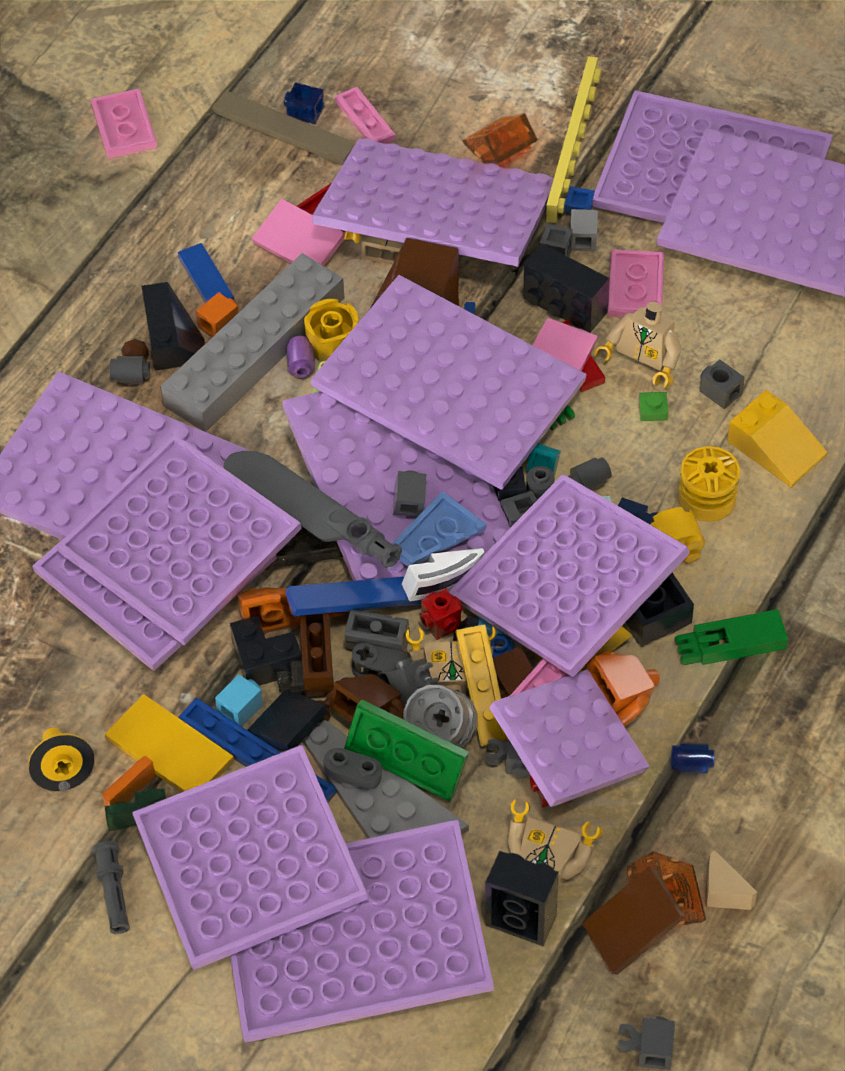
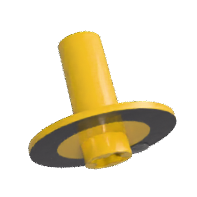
M53 727L45 730L42 735L43 741L33 749L29 757L28 769L31 778L38 786L50 791H67L80 785L90 775L94 766V753L91 746L82 737L68 733L62 734V731L58 728Z

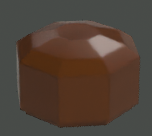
M132 339L127 341L121 349L122 356H144L145 362L149 356L148 347L141 340Z

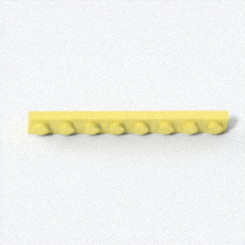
M588 56L547 201L546 222L557 224L559 213L564 214L566 201L564 195L568 194L569 187L571 186L569 176H574L576 160L574 158L580 156L582 142L579 140L580 138H585L587 123L584 122L590 119L592 105L589 104L590 101H595L597 91L595 83L599 84L602 69L598 68V58Z

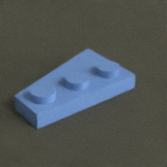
M442 491L392 544L396 543L402 548L399 560L406 566L421 564L427 561L432 553L444 552L485 531L487 524Z

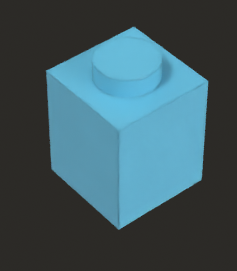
M240 674L215 697L217 711L241 727L263 706L260 686L252 679L247 680Z

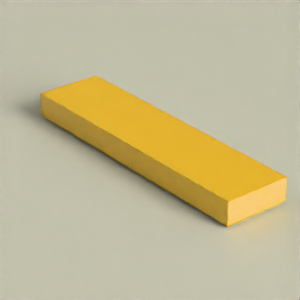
M486 625L456 630L469 698L474 703L478 713L476 731L480 747L488 746V740L490 739L508 742V737L490 710L492 703L501 699Z

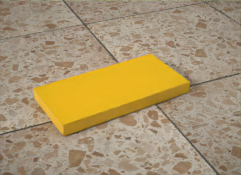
M145 694L104 734L107 741L138 762L146 755L153 761L155 775L181 793L219 778L234 762L233 755Z

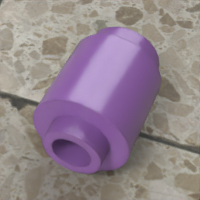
M305 336L291 338L286 347L288 370L294 376L306 377L315 370L313 347Z

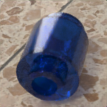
M679 743V745H672L671 769H677L679 773L708 774V768H714V750H709L708 743Z

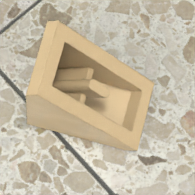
M715 850L712 851L708 863L707 907L744 910L754 908L757 891Z

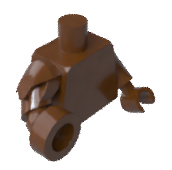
M374 674L342 678L334 683V687L325 695L326 699L324 701L318 700V702L325 704L327 709L332 708L351 723L357 704L361 699L401 719L404 716L405 705L400 700V692ZM328 712V713L322 718L321 721H323V720L329 721V719H330V712Z

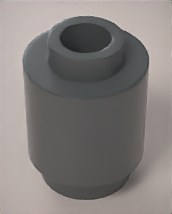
M117 356V359L110 360L111 381H117V383H144L145 378L150 377V362H145L144 356Z
M601 457L599 459L592 458L571 468L568 477L592 490L607 483V479L612 477V473L607 461Z
M544 466L530 469L526 476V492L533 491L538 500L555 482L552 470Z

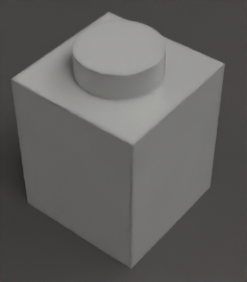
M571 209V229H573L572 251H596L598 210Z

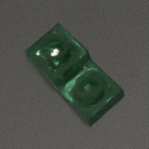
M146 788L143 791L134 792V803L118 802L105 806L108 830L115 831L137 825L132 812L166 799L165 788Z

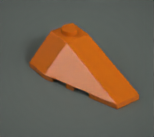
M264 587L249 589L237 594L242 620L258 616L264 634L300 625V616H293L285 592L287 588ZM350 611L329 613V618L350 614Z

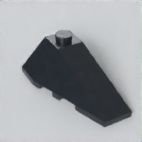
M168 282L143 285L142 292L155 371L181 367L205 345V339Z

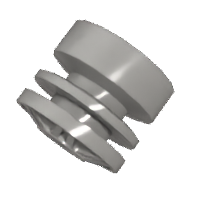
M427 685L416 690L408 698L404 708L403 720L462 748L475 734L478 726V713L474 703L466 694L442 685ZM442 716L449 717V722H441Z

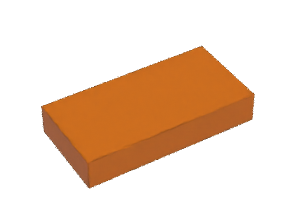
M146 755L143 756L102 793L105 810L112 816L156 777L152 760Z

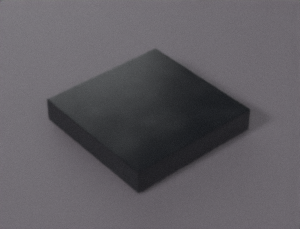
M285 689L247 730L266 743L287 751L295 748L329 710L321 702Z

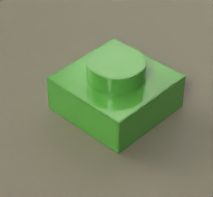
M667 392L639 393L640 421L668 420Z

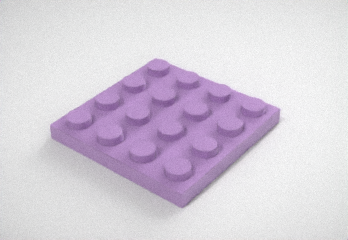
M588 669L578 672L574 677L567 676L496 700L490 706L491 712L550 807L642 774L649 768V764Z

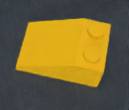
M768 390L761 393L737 414L729 424L728 442L789 487H793L823 460L828 453L793 410Z

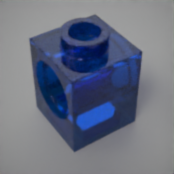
M295 82L291 91H287L284 97L287 115L316 125L325 108L324 90Z

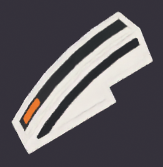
M483 548L432 553L428 563L409 565L402 582L409 601L425 599L427 595L439 592L445 588L448 591L451 590L483 557L485 553Z

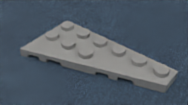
M323 720L319 722L302 740V743L329 783L336 787L337 795L367 839L453 820L459 821L461 835L469 831L468 824L411 782L383 768L380 783L371 789L360 788L328 777L323 770L325 754L334 748L344 749L347 735L328 721Z

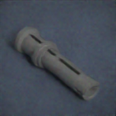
M103 841L92 847V854L96 857L98 865L96 877L102 882L110 932L121 934L127 932L130 929L121 886V878L124 872L123 867L119 865L117 856L119 845L115 841Z

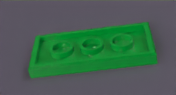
M362 699L357 704L344 746L346 750L376 759L380 762L383 769L448 801H451L455 795L469 755V751Z

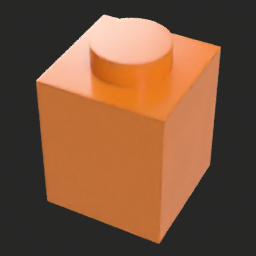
M218 292L196 310L198 328L210 337H213L239 313L237 303Z

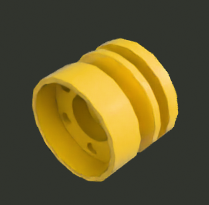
M705 446L689 452L682 461L678 501L684 511L688 512V508L691 509L696 520L705 522L722 520L730 515L736 506L740 475V466L737 459L730 452L720 447Z

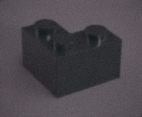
M258 616L230 623L232 643L245 679H252L260 686L303 674L302 654L294 631L265 639Z

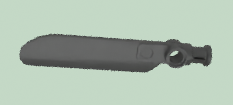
M240 451L232 453L225 460V470L301 523L303 528L320 540L327 542L345 539L353 545L358 553L378 558L381 565L385 568L394 566L400 559L402 548L396 543L391 544L385 540L384 534L372 527L368 519L358 517L271 456L257 451Z

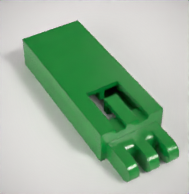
M778 609L696 624L693 627V632L677 635L674 638L675 644L678 646V653L682 655L680 660L683 665L700 662L702 665L786 650L788 645V636ZM724 639L728 640V642H729V643L719 644V643H720V640H724ZM715 642L718 645L709 646V643Z

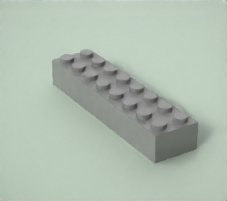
M305 254L299 255L161 385L164 407L198 429L206 432L287 354L286 347L291 338L306 336L304 319L310 312L309 308L313 304L324 299H338V303H341L345 299L343 277Z

